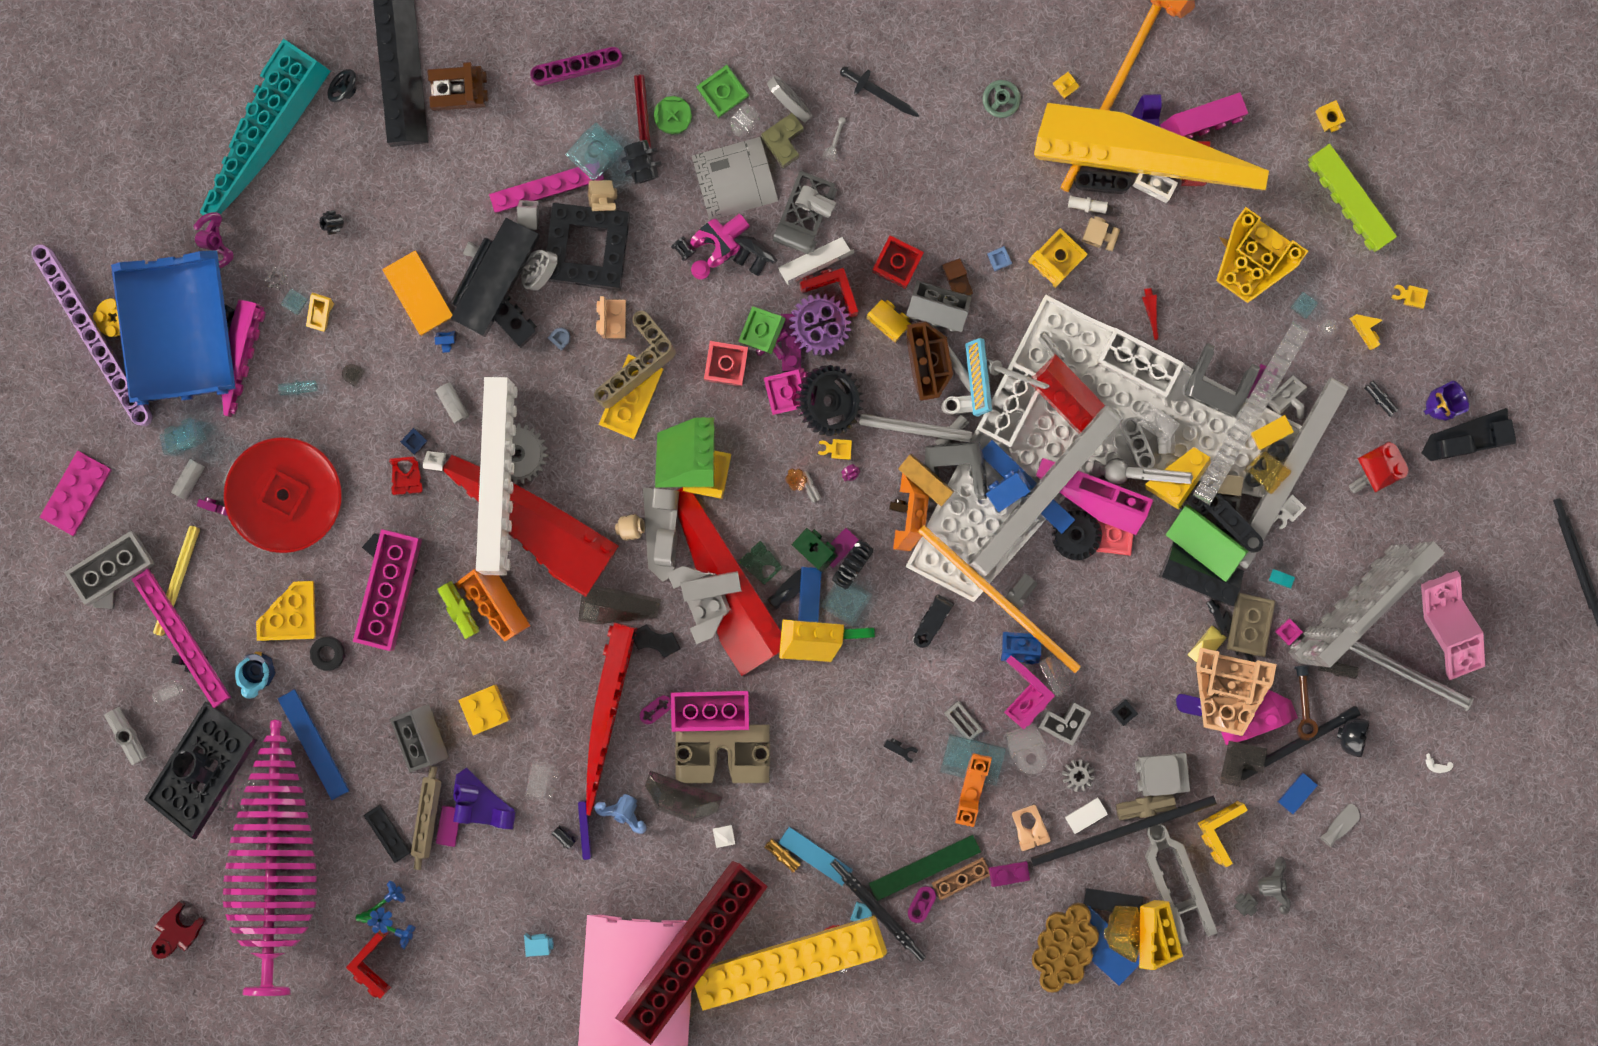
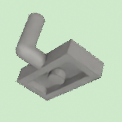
M1292 376L1266 399V404L1279 415L1290 405H1293L1297 409V418L1303 419L1304 404L1298 398L1307 391V386L1295 376Z

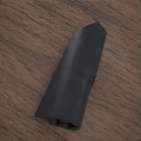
M1504 408L1431 434L1421 454L1429 461L1515 444L1516 436L1512 419H1508V409Z

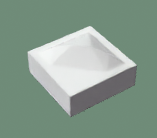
M427 451L423 468L442 471L446 454Z
M732 825L713 828L716 848L735 844Z

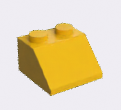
M881 299L867 314L866 319L896 343L907 330V325L911 324L909 323L910 319L901 312L899 314L894 310L895 306L890 301H883Z

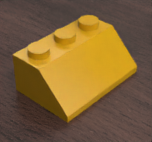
M783 620L779 658L831 662L843 644L844 625Z

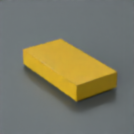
M1283 415L1250 434L1258 450H1261L1294 431L1286 416Z

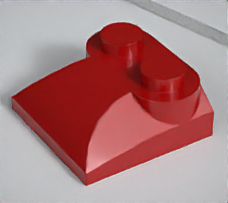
M1387 442L1358 458L1375 492L1405 478L1408 474V466L1398 447L1391 442Z

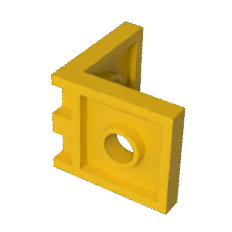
M1059 228L1031 256L1028 262L1036 267L1039 273L1046 277L1056 288L1088 254ZM1058 250L1064 251L1066 254L1065 259H1056L1055 252Z
M714 451V487H683V491L723 499L732 454Z
M1239 801L1198 822L1203 832V835H1201L1202 840L1206 846L1213 850L1210 853L1216 863L1224 867H1228L1233 863L1214 829L1248 811L1245 804Z

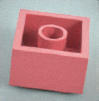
M710 341L704 380L743 387L748 347Z

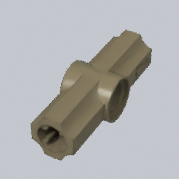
M1173 794L1145 796V798L1138 797L1133 801L1115 804L1119 821L1135 817H1150L1156 815V813L1176 808Z

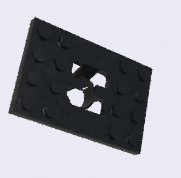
M205 701L144 800L186 835L196 840L258 740L220 710L213 708L211 703ZM200 748L203 749V754L198 753ZM194 759L195 761L192 771L189 775L183 776ZM215 759L218 761L214 772L205 768H209ZM200 782L206 784L201 792L198 791Z

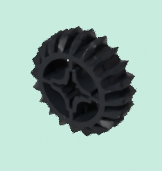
M862 540L856 542L832 577V581L837 586L845 590L850 587L873 553V548L870 544Z

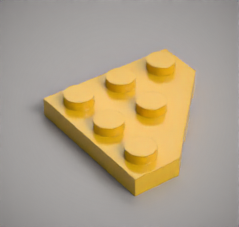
M314 581L293 582L264 615L256 621L257 641L316 639Z

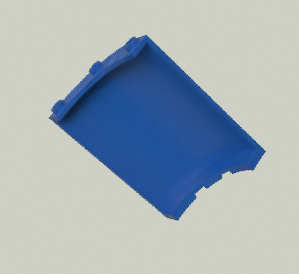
M217 250L198 251L185 254L180 258H160L157 261H148V264H145V260L112 264L111 269L129 402H137V406L148 405L149 401L179 397H181V400H191L194 395L217 392V395L229 394L228 390L236 389Z

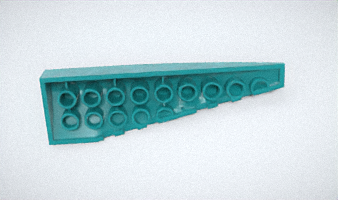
M284 38L260 74V77L265 78L261 87L255 85L253 93L256 96L252 103H247L245 108L246 115L240 119L229 144V154L227 157L224 156L222 160V170L214 178L215 186L213 190H209L200 210L202 215L211 212L221 214L238 197L290 133L331 72V70Z

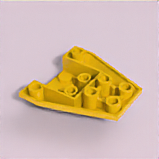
M1247 207L1243 209L1233 224L1216 279L1218 283L1246 303L1298 267L1308 253V250L1294 240H1287L1260 220L1261 217Z

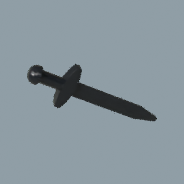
M844 66L840 70L842 77L845 76L857 83L854 90L855 95L859 94L864 88L900 111L919 117V114L909 104L868 81L871 73L869 69L861 77L848 70L849 67Z

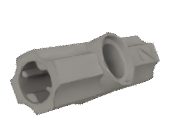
M117 707L106 713L104 716L115 734V740L121 745L131 765L146 759L147 755L137 738L136 731L131 728L121 708ZM124 731L129 733L128 741H125L122 737Z

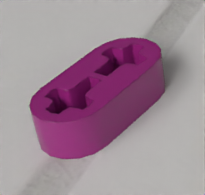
M666 695L656 698L641 710L639 714L641 722L652 724L671 709V699ZM660 699L663 701L668 700L667 709L664 707L659 710L656 709L660 705ZM653 709L656 711L651 716V721L649 719L644 720L645 711L651 712Z

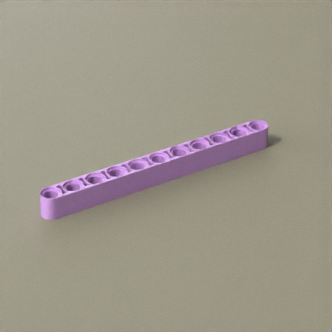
M44 245L35 246L31 254L130 419L136 425H149L152 421L150 410L147 405L137 406V402L132 406L129 405L125 369L105 336L97 327L93 316L54 252ZM46 250V256L40 259V252ZM53 266H55V267H56V272H55V274H54V275H50V273H49L50 268L53 267ZM65 282L66 288L61 292L59 286ZM71 299L76 300V305L73 308L69 306ZM85 315L86 321L80 324V316ZM95 331L96 337L90 341L89 334ZM104 347L106 353L100 357L99 350ZM114 363L116 369L113 373H110L109 366ZM121 380H124L126 385L120 390L118 384ZM144 412L145 420L140 422L138 416Z

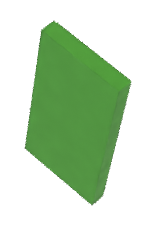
M1188 504L1183 508L1166 533L1167 537L1225 582L1230 579L1249 552Z

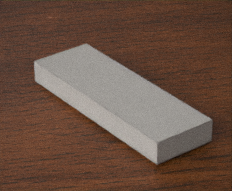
M738 571L681 582L684 602L741 591Z

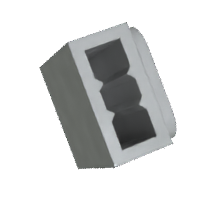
M1185 752L1138 756V761H1135L1136 773L1140 775V780H1137V789L1143 796L1190 792Z

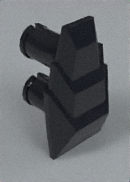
M740 235L735 238V242L741 246L735 258H733L735 263L744 266L751 252L757 255L749 269L751 273L760 276L767 262L775 264L778 261L754 237Z

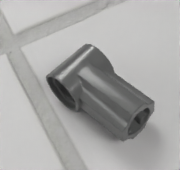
M1024 574L1015 587L1009 590L1005 598L1020 610L1027 601L1026 598L1038 583L1027 574Z

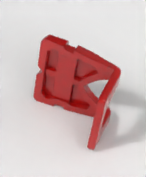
M412 456L389 459L392 465V494L422 493L421 475L416 458ZM409 461L413 465L409 472L405 474L399 469L398 462Z

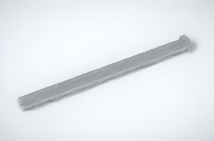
M1358 641L1349 648L1464 707L1465 711H1468L1473 703V697L1468 698Z

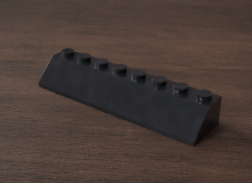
M373 0L387 143L390 147L428 143L414 0Z

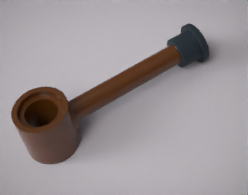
M1308 665L1294 667L1297 670V677H1299L1303 718L1297 727V734L1303 740L1313 739L1318 732L1317 723L1310 719L1307 684L1310 666ZM1309 725L1312 727L1313 732L1305 734L1302 727Z

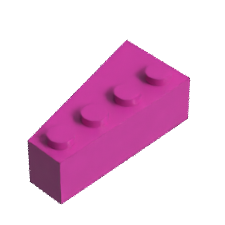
M1239 92L1175 114L1160 124L1163 129L1192 139L1194 138L1193 136L1205 135L1212 129L1220 130L1230 122H1232V125L1243 121V117L1248 114V111Z

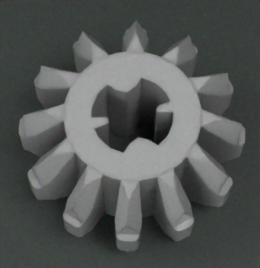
M1082 759L1078 760V765H1076L1074 760H1071L1073 767L1065 765V768L1069 771H1062V775L1068 777L1062 781L1064 783L1069 782L1067 785L1068 789L1074 785V791L1078 792L1079 786L1082 791L1086 790L1084 784L1089 787L1092 786L1088 779H1095L1094 776L1089 775L1094 772V769H1087L1090 765L1088 762L1082 766ZM1080 770L1083 777L1076 781L1077 778L1074 777V773L1077 774Z

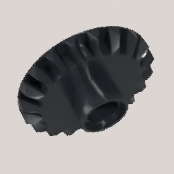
M1079 510L1069 511L1068 513L1075 521L1062 534L1053 526L1056 533H1052V536H1055V540L1052 541L1056 550L1065 558L1083 560L1092 556L1098 550L1102 540V530L1098 521L1089 513ZM1074 530L1081 531L1082 537L1079 540L1072 539L1071 534Z

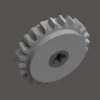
M520 423L517 424L516 435L512 439V444H515V450L522 451L520 458H514L512 455L511 463H514V474H511V479L514 484H517L518 480L525 484V479L531 482V476L533 475L538 477L537 471H544L541 465L547 464V462L543 461V458L548 457L547 454H544L548 447L542 446L546 441L544 439L539 440L541 434L535 435L536 429L532 428L529 431L528 425L522 428Z

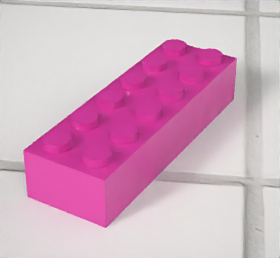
M381 529L353 642L387 651L395 650L422 543L421 538Z

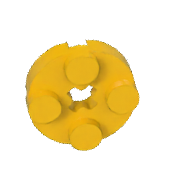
M106 299L98 305L96 312L93 314V320L103 334L109 337L121 336L116 299ZM111 314H117L116 322L111 320Z

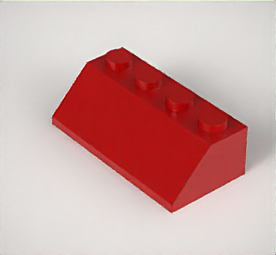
M1056 354L1032 377V379L1050 386L1043 389L1032 385L1079 435L1105 406Z

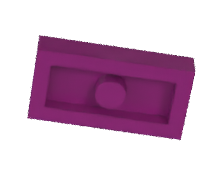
M1027 861L989 867L992 887L1030 881Z

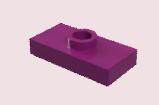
M847 528L830 543L836 548L834 552L838 555L830 564L832 568L859 541Z

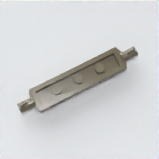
M429 766L428 777H424L422 781L411 855L415 857L413 867L415 870H421L422 860L430 856L442 782L436 778L438 768L436 766Z

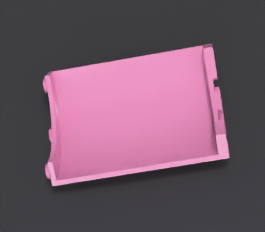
M602 914L587 915L578 1046H688L691 992L651 1045L615 1019L687 920L650 922L647 919L622 920V917Z

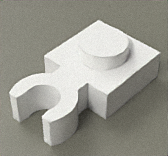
M1290 495L1280 510L1282 513L1275 519V521L1278 518L1282 520L1279 529L1286 527L1288 519L1294 522L1306 509L1293 495Z

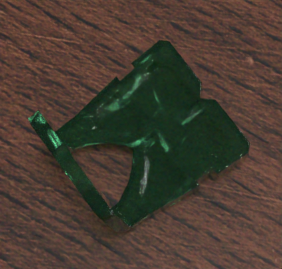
M761 541L751 548V552H747L739 560V563L744 568L746 567L764 585L782 569V566L771 552L767 551L766 546ZM763 565L774 566V572L764 578L762 573Z

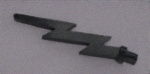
M1210 599L1206 604L1210 608L1209 612L1214 616L1220 634L1223 635L1226 629L1229 636L1232 621L1228 612L1226 611L1224 617H1222L1219 610L1220 606L1215 604L1213 599ZM1244 653L1248 661L1255 662L1252 655Z

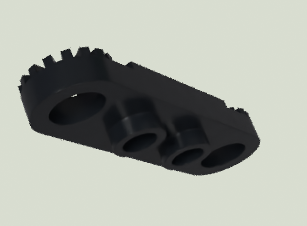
M1209 492L1204 496L1203 504L1205 508L1246 550L1256 553L1262 549L1264 544L1262 537L1219 493ZM1212 496L1217 497L1219 500L1218 504L1214 507L1209 506L1207 503L1208 499ZM1257 538L1259 540L1258 547H1249V539Z

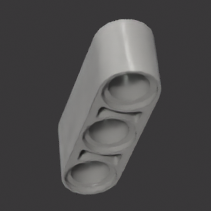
M1133 417L1124 419L1121 423V430L1138 468L1152 469L1155 465V458L1140 422ZM1128 421H1132L1135 424V429L1132 432L1126 429ZM1136 438L1140 439L1143 443L1140 449H1136L1133 446ZM1144 456L1150 459V464L1147 467L1141 465V459Z

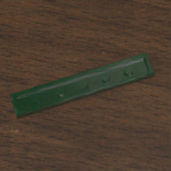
M972 834L870 882L869 886L875 899L878 901L981 853V850Z

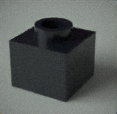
M1126 699L1120 701L1110 710L1121 726L1126 725L1138 715ZM1122 708L1126 710L1124 716H1121L1119 713Z

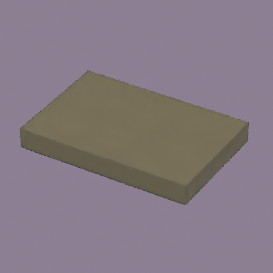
M1238 593L1227 650L1259 657L1266 656L1275 600Z

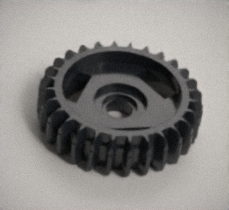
M833 365L820 366L806 373L807 377L802 378L804 383L798 385L801 391L795 392L800 395V398L795 399V401L800 403L796 409H801V413L798 416H804L802 423L808 422L807 428H813L814 433L819 432V435L826 434V436H836L847 432V429L853 428L852 424L858 423L855 418L861 417L858 410H863L859 403L864 402V400L859 399V396L863 393L857 390L861 386L854 384L857 379H850L852 373L846 374V369H840V366L833 367ZM835 380L841 383L846 393L835 383ZM813 387H816L813 404H811V393ZM826 395L831 398L830 406L824 404L823 400ZM842 415L840 422L833 425L828 424L827 419Z

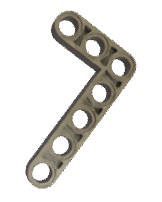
M645 311L636 312L632 320L638 331L651 346L595 390L594 397L603 408L614 406L673 359L676 354V350L670 340ZM643 319H647L645 324L639 325ZM658 333L655 338H650L652 334ZM664 347H669L666 352H661ZM649 359H654L651 364H646ZM634 371H639L636 376H631ZM624 382L621 388H616L619 383ZM605 394H608L606 400H601Z

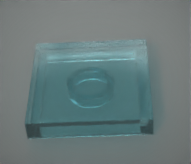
M854 582L846 590L842 587L840 588L835 583L820 606L853 627L873 594Z

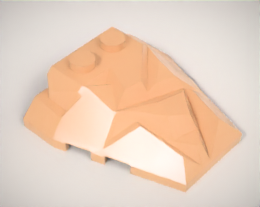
M1200 648L1196 671L1204 728L1243 736L1256 710L1273 684L1277 664L1259 660L1251 662L1220 655L1218 651Z

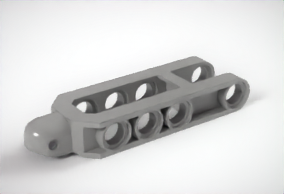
M1162 824L1147 828V836L1151 844L1145 858L1162 901H1169L1180 946L1183 947L1190 944L1185 934V927L1180 914L1195 908L1207 936L1217 934L1215 924L1184 845L1170 838L1167 829ZM1170 846L1173 848L1192 897L1175 905L1170 896L1171 891L1163 878L1164 873L1156 860L1157 852Z

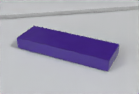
M581 800L578 802L582 857L584 860L592 858L589 819L586 814V800Z

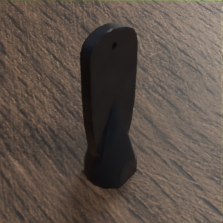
M801 569L789 577L778 588L776 593L767 599L775 610L782 603L787 602L800 593Z

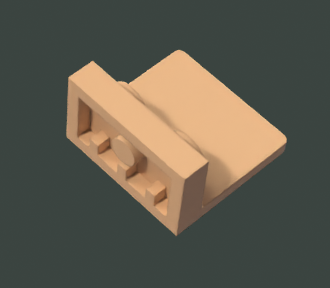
M600 296V301H597V313L600 315V320L596 322L598 334L602 338L626 339V300H606L604 296Z

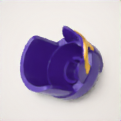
M1454 380L1434 389L1426 400L1425 415L1429 414L1435 419L1447 421L1469 410V401L1464 389Z

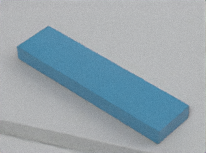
M788 827L778 842L841 886H843L844 882L841 880L842 877L830 865L831 861L836 859L847 872L853 871V869L791 827Z

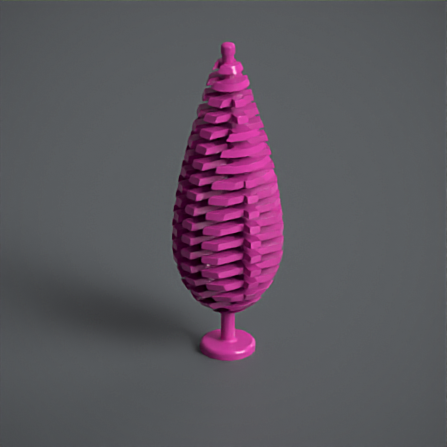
M280 720L270 721L271 734L266 736L263 741L270 742V748H260L258 751V755H270V761H255L253 767L269 768V773H251L248 779L268 780L269 786H246L244 790L247 793H268V799H241L240 805L268 806V811H240L236 817L268 818L267 824H235L233 830L267 831V836L231 837L230 843L266 844V850H229L228 856H266V863H226L225 869H265V876H224V882H265V888H223L224 895H264V901H223V907L264 908V913L225 914L227 920L264 921L263 926L229 927L232 933L263 934V939L237 940L241 946L262 947V952L251 953L262 959L261 985L245 987L243 995L247 996L291 995L289 987L273 985L274 959L285 954L274 952V947L296 946L300 940L274 939V934H302L309 927L274 926L275 921H310L313 914H275V908H315L316 906L315 901H275V895H317V889L276 888V882H317V876H276V869H316V863H277V856H315L314 852L309 850H277V844H313V838L277 837L278 831H311L310 825L277 824V819L309 818L307 812L278 811V806H306L303 799H278V793H303L301 787L279 786V780H299L298 774L279 773V768L296 767L294 761H279L280 755H292L291 749L280 748V742H287L285 736H280L282 728Z

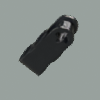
M939 594L936 595L914 634L913 642L917 647L925 648L929 646L954 603ZM925 634L927 642L919 644L918 635L922 636Z

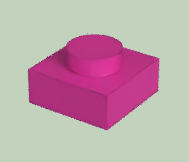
M1290 618L1275 631L1288 646L1303 633Z

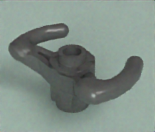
M1278 857L1275 861V871L1271 877L1259 879L1258 886L1260 895L1264 894V896L1275 897L1282 904L1279 907L1280 912L1286 915L1291 907L1290 900L1284 892L1287 891V882L1283 880L1286 860L1283 857Z

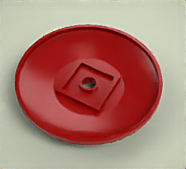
M271 438L252 445L235 460L225 481L224 505L232 526L252 545L276 553L295 552L315 544L331 529L341 506V485L334 466L316 447L294 438ZM281 489L288 491L289 495L285 500H280L277 497V492Z

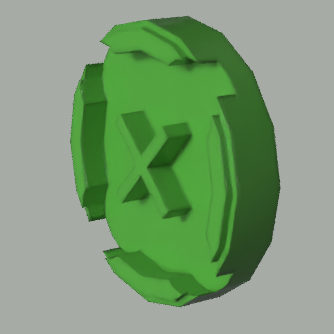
M665 97L655 107V123L664 133L671 135L680 134L691 123V108L680 97Z

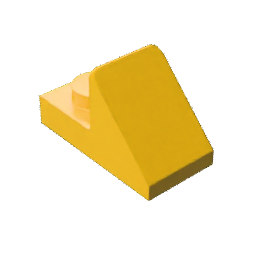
M311 293L307 327L323 332L326 330L329 312L334 306L331 298Z
M1358 314L1349 318L1369 350L1380 345L1379 336L1375 331H1371L1370 328L1381 322V319Z

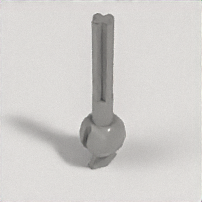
M1120 458L1111 459L1106 465L1094 460L1092 469L1093 477L1105 476L1109 483L1115 485L1124 483L1128 478L1191 484L1193 479L1192 472L1129 467L1128 463Z

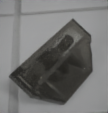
M653 771L649 772L645 784L656 810L691 823L716 813L722 797Z

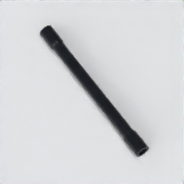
M1353 706L1334 719L1319 726L1318 732L1313 739L1303 740L1299 737L1262 759L1238 770L1240 777L1243 781L1265 767L1345 724L1348 720L1361 716L1358 708Z

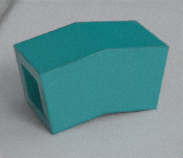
M1273 569L1269 581L1286 588H1291L1295 577Z

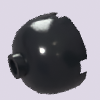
M1354 718L1348 720L1343 728L1339 727L1337 739H1340V745L1347 754L1362 757L1369 730V720Z

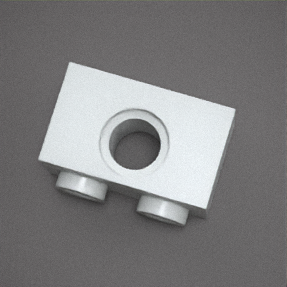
M1138 173L1132 186L1167 203L1178 182L1168 177Z

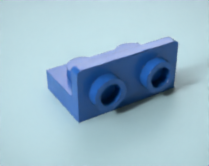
M1003 632L1001 661H1006L1012 656L1017 661L1025 662L1028 665L1039 663L1041 643L1032 634Z

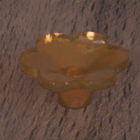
M793 468L788 470L785 480L789 484L790 489L802 491L805 488L804 484L807 483V478L803 475V471Z

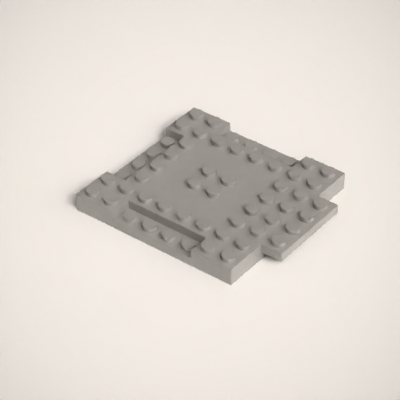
M1434 541L1419 542L1413 549H1409L1405 544L1390 545L1384 551L1386 555L1382 559H1376L1371 564L1372 569L1361 578L1363 582L1359 586H1353L1348 591L1349 596L1345 600L1340 599L1334 605L1336 609L1331 614L1329 612L1320 619L1322 623L1319 626H1309L1303 632L1305 636L1301 640H1295L1289 646L1291 650L1288 653L1299 664L1331 667L1445 552Z

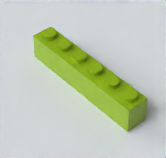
M1330 143L1308 159L1310 162L1308 163L1309 168L1314 173H1318L1320 183L1324 188L1328 187L1332 193L1330 195L1332 200L1336 204L1339 203L1341 205L1343 215L1354 223L1353 228L1358 235L1362 234L1365 239L1364 243L1369 250L1376 252L1397 237Z

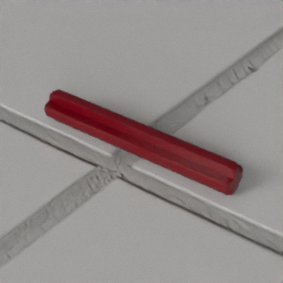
M639 74L634 76L640 141L647 140L651 149L644 75Z

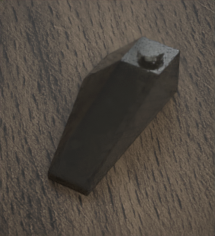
M594 585L586 597L583 595L581 597L578 621L598 625L657 618L661 599Z

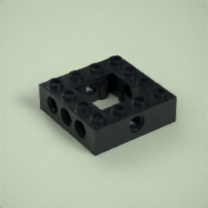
M553 203L547 251L557 255V265L547 282L621 291L630 213L618 210L592 211V207ZM570 224L577 228L591 227L597 228L599 231L607 230L603 267L565 262V258L568 257L567 242L568 238H570Z

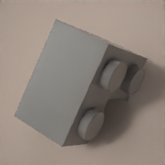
M1071 702L1063 718L1045 710L1037 727L1073 746L1091 712Z

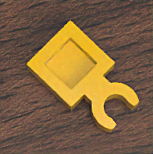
M1401 285L1394 286V289L1400 291V295H1392L1391 298L1393 300L1405 299L1403 305L1424 309L1428 293L1427 289L1409 285L1407 290H1405Z
M833 439L832 444L823 440L819 441V444L826 446L825 451H818L819 455L832 453V459H851L852 440Z

